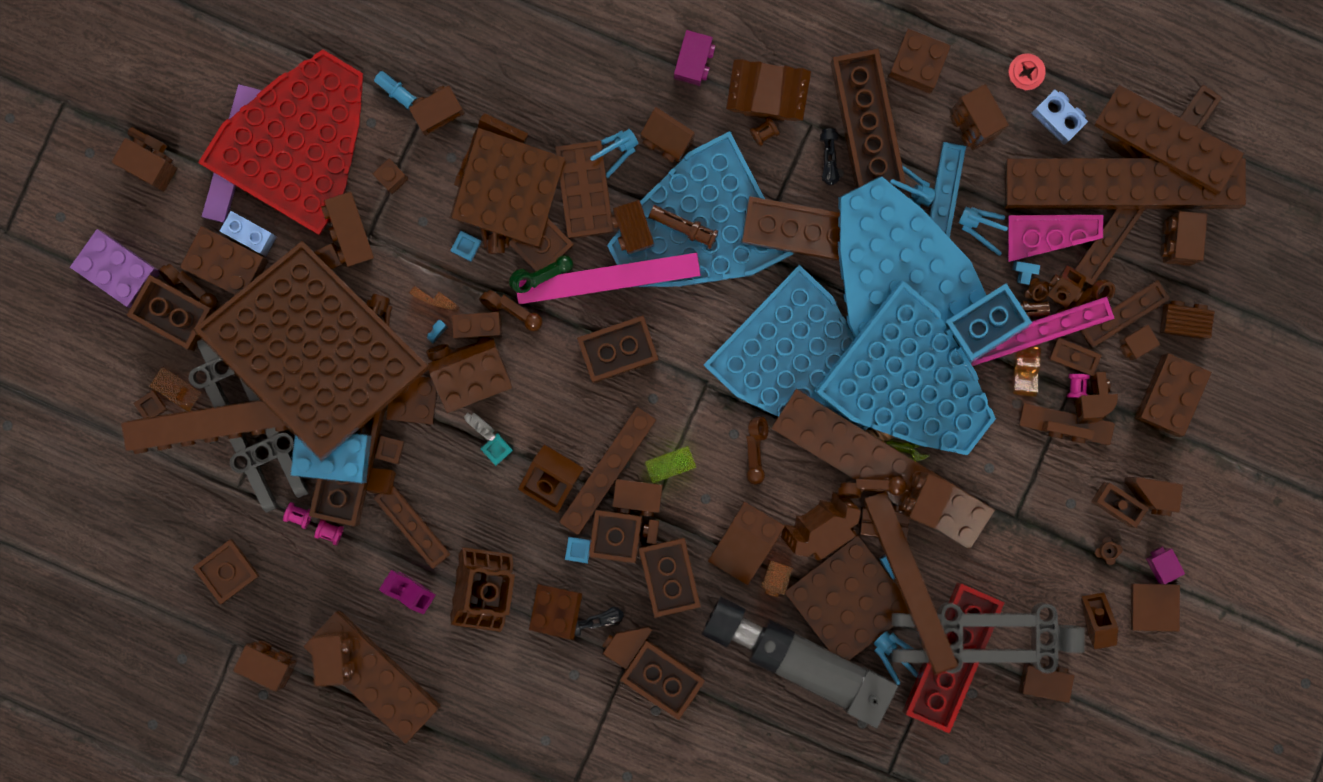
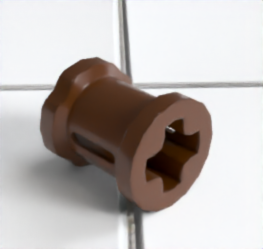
M769 117L755 129H749L759 147L763 146V142L772 136L780 135L776 125Z

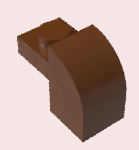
M1096 372L1090 378L1092 395H1082L1075 401L1077 424L1099 422L1114 410L1118 401V394H1108L1111 385L1110 380L1106 378V372Z

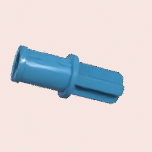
M380 71L376 75L375 83L388 92L390 98L394 97L408 110L409 107L413 106L412 102L417 98L403 88L401 82L397 83L384 71Z

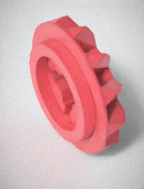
M1021 54L1011 62L1008 73L1010 82L1016 88L1027 91L1037 88L1043 82L1046 70L1044 63L1039 57L1033 54ZM1022 67H1025L1026 69L1035 68L1031 72L1030 78H1028L1027 76L1019 77V75L1023 71Z

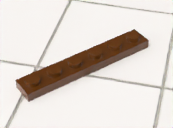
M638 407L635 409L559 523L579 535L656 419Z

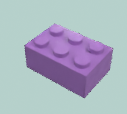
M98 229L70 266L74 271L129 308L133 305L148 276L151 275L157 278L160 274L154 266Z

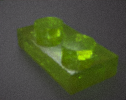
M689 446L645 461L652 483L696 468Z

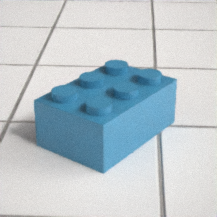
M1007 284L967 307L945 323L970 363L1032 324Z
M353 434L323 461H320L295 435L291 475L366 483L371 436Z

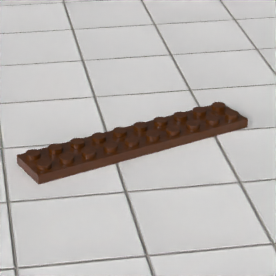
M797 388L771 427L776 432L855 480L902 478L906 482V490L901 495L896 496L889 491H875L878 494L887 492L890 501L898 506H902L906 496L910 497L913 490L911 488L912 480L916 474H920V471L949 482ZM955 485L936 529L970 549L995 510Z

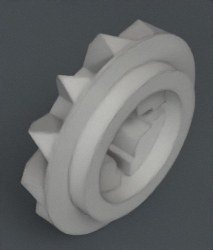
M467 412L464 416L465 421L486 439L493 441L496 437L493 433L495 430L477 414L473 413L471 415Z

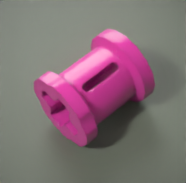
M1069 374L1068 378L1071 379L1070 393L1067 394V397L1078 399L1082 395H1088L1086 394L1087 380L1090 379V375Z
M290 502L285 511L283 521H291L306 529L312 518L309 516L310 509H302L295 506V503Z
M321 519L314 538L326 539L337 546L343 534L344 526L337 527Z

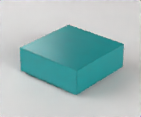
M498 433L493 441L489 440L480 448L495 466L513 451Z

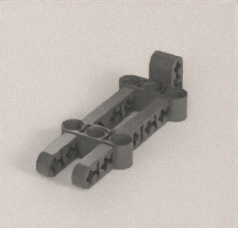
M201 339L197 341V344L206 363L191 370L189 381L196 388H205L214 407L230 405L219 380L235 373L230 368H228L227 373H221L218 370V363L222 359ZM199 370L207 375L205 383L199 382L196 378ZM240 379V381H241V383H242V385H243V387H244V389H245V391H246V393H247V395H248L249 400H250V401L261 400V399ZM275 428L266 429L268 438L251 446L244 433H242L243 437L229 439L236 452L230 459V467L236 473H246L259 503L266 513L276 509L277 503L260 465L275 458H278L296 497L300 498L309 494L304 478L291 475L293 459L291 450L294 448V433L290 431H275ZM281 436L289 438L290 446L288 448H283L279 444ZM259 446L267 447L269 450L268 457L264 458L258 454ZM238 456H244L247 459L246 467H241L237 464Z
M949 602L943 603L938 608L937 615L945 635L950 631H953L955 634V640L950 644L958 667L946 671L948 673H957L962 668L963 663H1032L1035 669L1048 674L1055 671L1058 666V651L1070 653L1085 652V628L1076 625H1058L1057 610L1050 604L1037 603L1032 608L1031 613H962L959 606ZM952 607L955 610V616L953 619L947 620L945 618V611ZM1043 608L1049 610V616L1045 620H1041L1039 615ZM892 613V626H914L909 613ZM963 627H1031V649H963ZM1047 631L1049 640L1047 643L1042 644L1040 642V635ZM892 649V662L929 663L924 649ZM1047 655L1050 660L1047 667L1042 668L1040 666V659Z

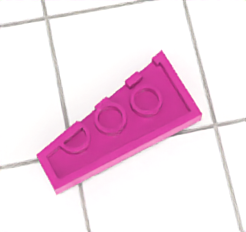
M1009 215L1008 262L1102 239L1103 215Z

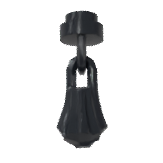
M834 128L822 129V134H820V141H824L825 144L822 181L828 185L836 184L840 178L834 150V141L839 139L838 133H836ZM829 141H831V147H828ZM832 154V160H828V155Z
M613 606L603 613L588 617L584 621L579 622L577 619L575 637L580 636L581 629L584 628L594 629L609 625L618 626L622 622L624 614L618 607ZM599 619L600 623L594 624L593 620Z

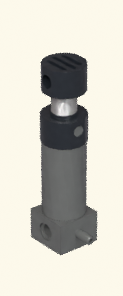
M722 596L719 597L701 635L726 648L731 640L738 642L751 650L749 662L840 706L847 714L878 728L898 688L896 683L866 667L862 668L771 619L763 627L745 618L743 619L746 611L745 608Z

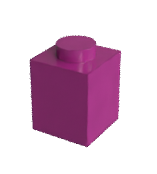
M1162 546L1151 551V556L1146 558L1159 584L1165 585L1185 574L1173 549H1164Z

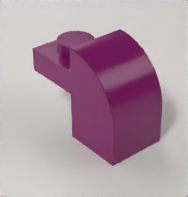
M393 570L384 579L379 589L383 594L399 600L409 609L423 615L436 594L411 577Z

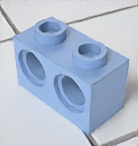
M1056 90L1031 113L1063 145L1070 141L1088 122L1085 119L1086 115L1077 107L1074 108L1069 103V98L1063 92H1057ZM1048 103L1056 104L1058 112H1051L1048 109ZM1065 119H1071L1074 122V129H1069L1065 126Z
M230 211L220 229V232L265 257L277 238L274 234Z

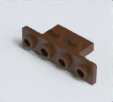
M1023 404L1019 422L1021 427L1049 432V437L1062 439V436L1072 437L1071 441L1085 444V441H1091L1104 445L1111 444L1115 425L1113 422L1104 420L1096 423L1077 424L1076 414L1030 404Z

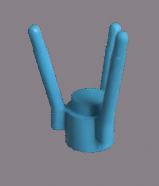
M630 129L624 132L621 130L613 136L602 139V145L614 140L615 143L590 157V160L594 161L617 147L621 152L626 151L606 173V178H609L629 155L636 152L634 147L639 143Z
M902 165L903 171L920 185L917 184L913 188L894 179L890 180V183L911 192L912 198L909 199L918 206L921 204L929 206L934 199L935 190L929 187L930 183L922 180Z
M966 206L959 221V224L964 225L962 230L970 233L1000 256L1002 252L974 231L972 227L977 228L979 222L1007 231L1008 227L982 218V216L1004 220L1006 217Z
M886 631L873 643L877 647L874 651L882 659L895 683L899 685L900 680L884 653L889 656L892 653V649L898 647L895 643L904 649L914 648L900 640L894 633L890 635ZM902 663L915 677L918 676V672L909 663Z

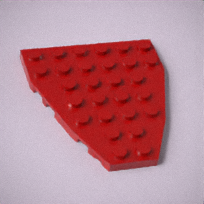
M325 50L319 51L309 60L298 64L299 66L277 77L256 95L257 97L251 102L242 106L239 112L224 121L198 162L200 165L319 236L330 220H325L321 210V206H324L323 201L345 193L360 127L364 76L363 73Z

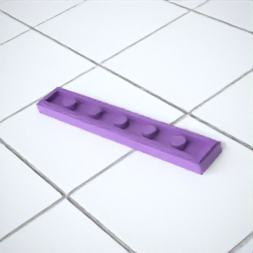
M238 84L229 119L239 112L242 106L247 105L257 97L256 95L261 90ZM214 173L202 217L224 223L228 217L236 186Z

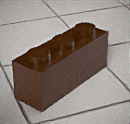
M348 192L324 200V206H321V210L325 220L330 219L332 228H329V233L332 241L338 242L340 250L336 252L340 263H345L346 267L373 259L374 256L352 193Z

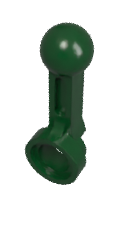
M563 255L558 257L556 262L534 273H529L525 269H518L510 276L509 285L517 293L528 292L532 287L535 288L561 273H569L573 269V261L569 256ZM523 278H527L526 283L519 287L520 281Z

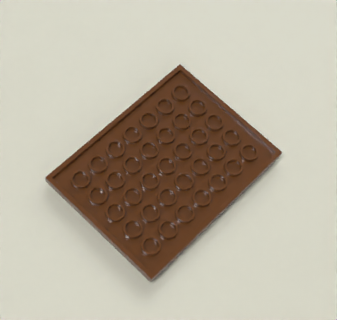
M303 241L194 328L195 333L320 461H323L429 369L428 365Z

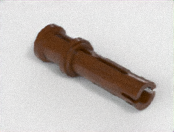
M655 204L648 217L687 235L690 241L696 240L707 245V248L710 250L719 233V230L713 231L706 228L699 221L694 223Z

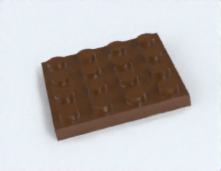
M476 128L450 218L538 247L565 158L481 128Z
M858 535L784 591L826 648L848 661L893 627L892 613H909L900 589Z

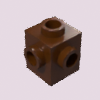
M1066 265L1060 275L1055 274L1050 280L1048 286L1051 288L1047 296L1052 298L1054 302L1067 308L1072 301L1077 302L1083 293L1082 287L1087 277Z

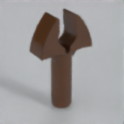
M133 127L128 130L129 136L140 140L154 150L156 149L164 153L167 145Z

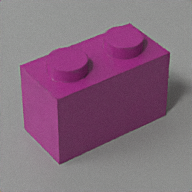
M686 30L674 72V79L698 86L701 85L702 80H707L710 67L706 66L708 58H713L716 45L712 44L713 37Z

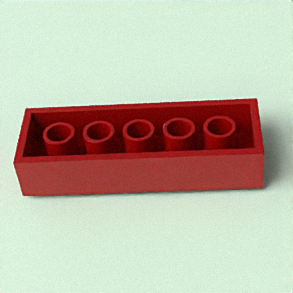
M956 583L949 603L959 606L962 613H1001L1004 602L960 583ZM950 607L945 611V618L947 620L953 619L955 610ZM963 627V649H985L994 627ZM950 631L946 634L949 644L953 643L955 640L954 632ZM923 663L903 712L912 718L950 734L979 663H963L962 668L957 673L943 672L934 675L930 663Z

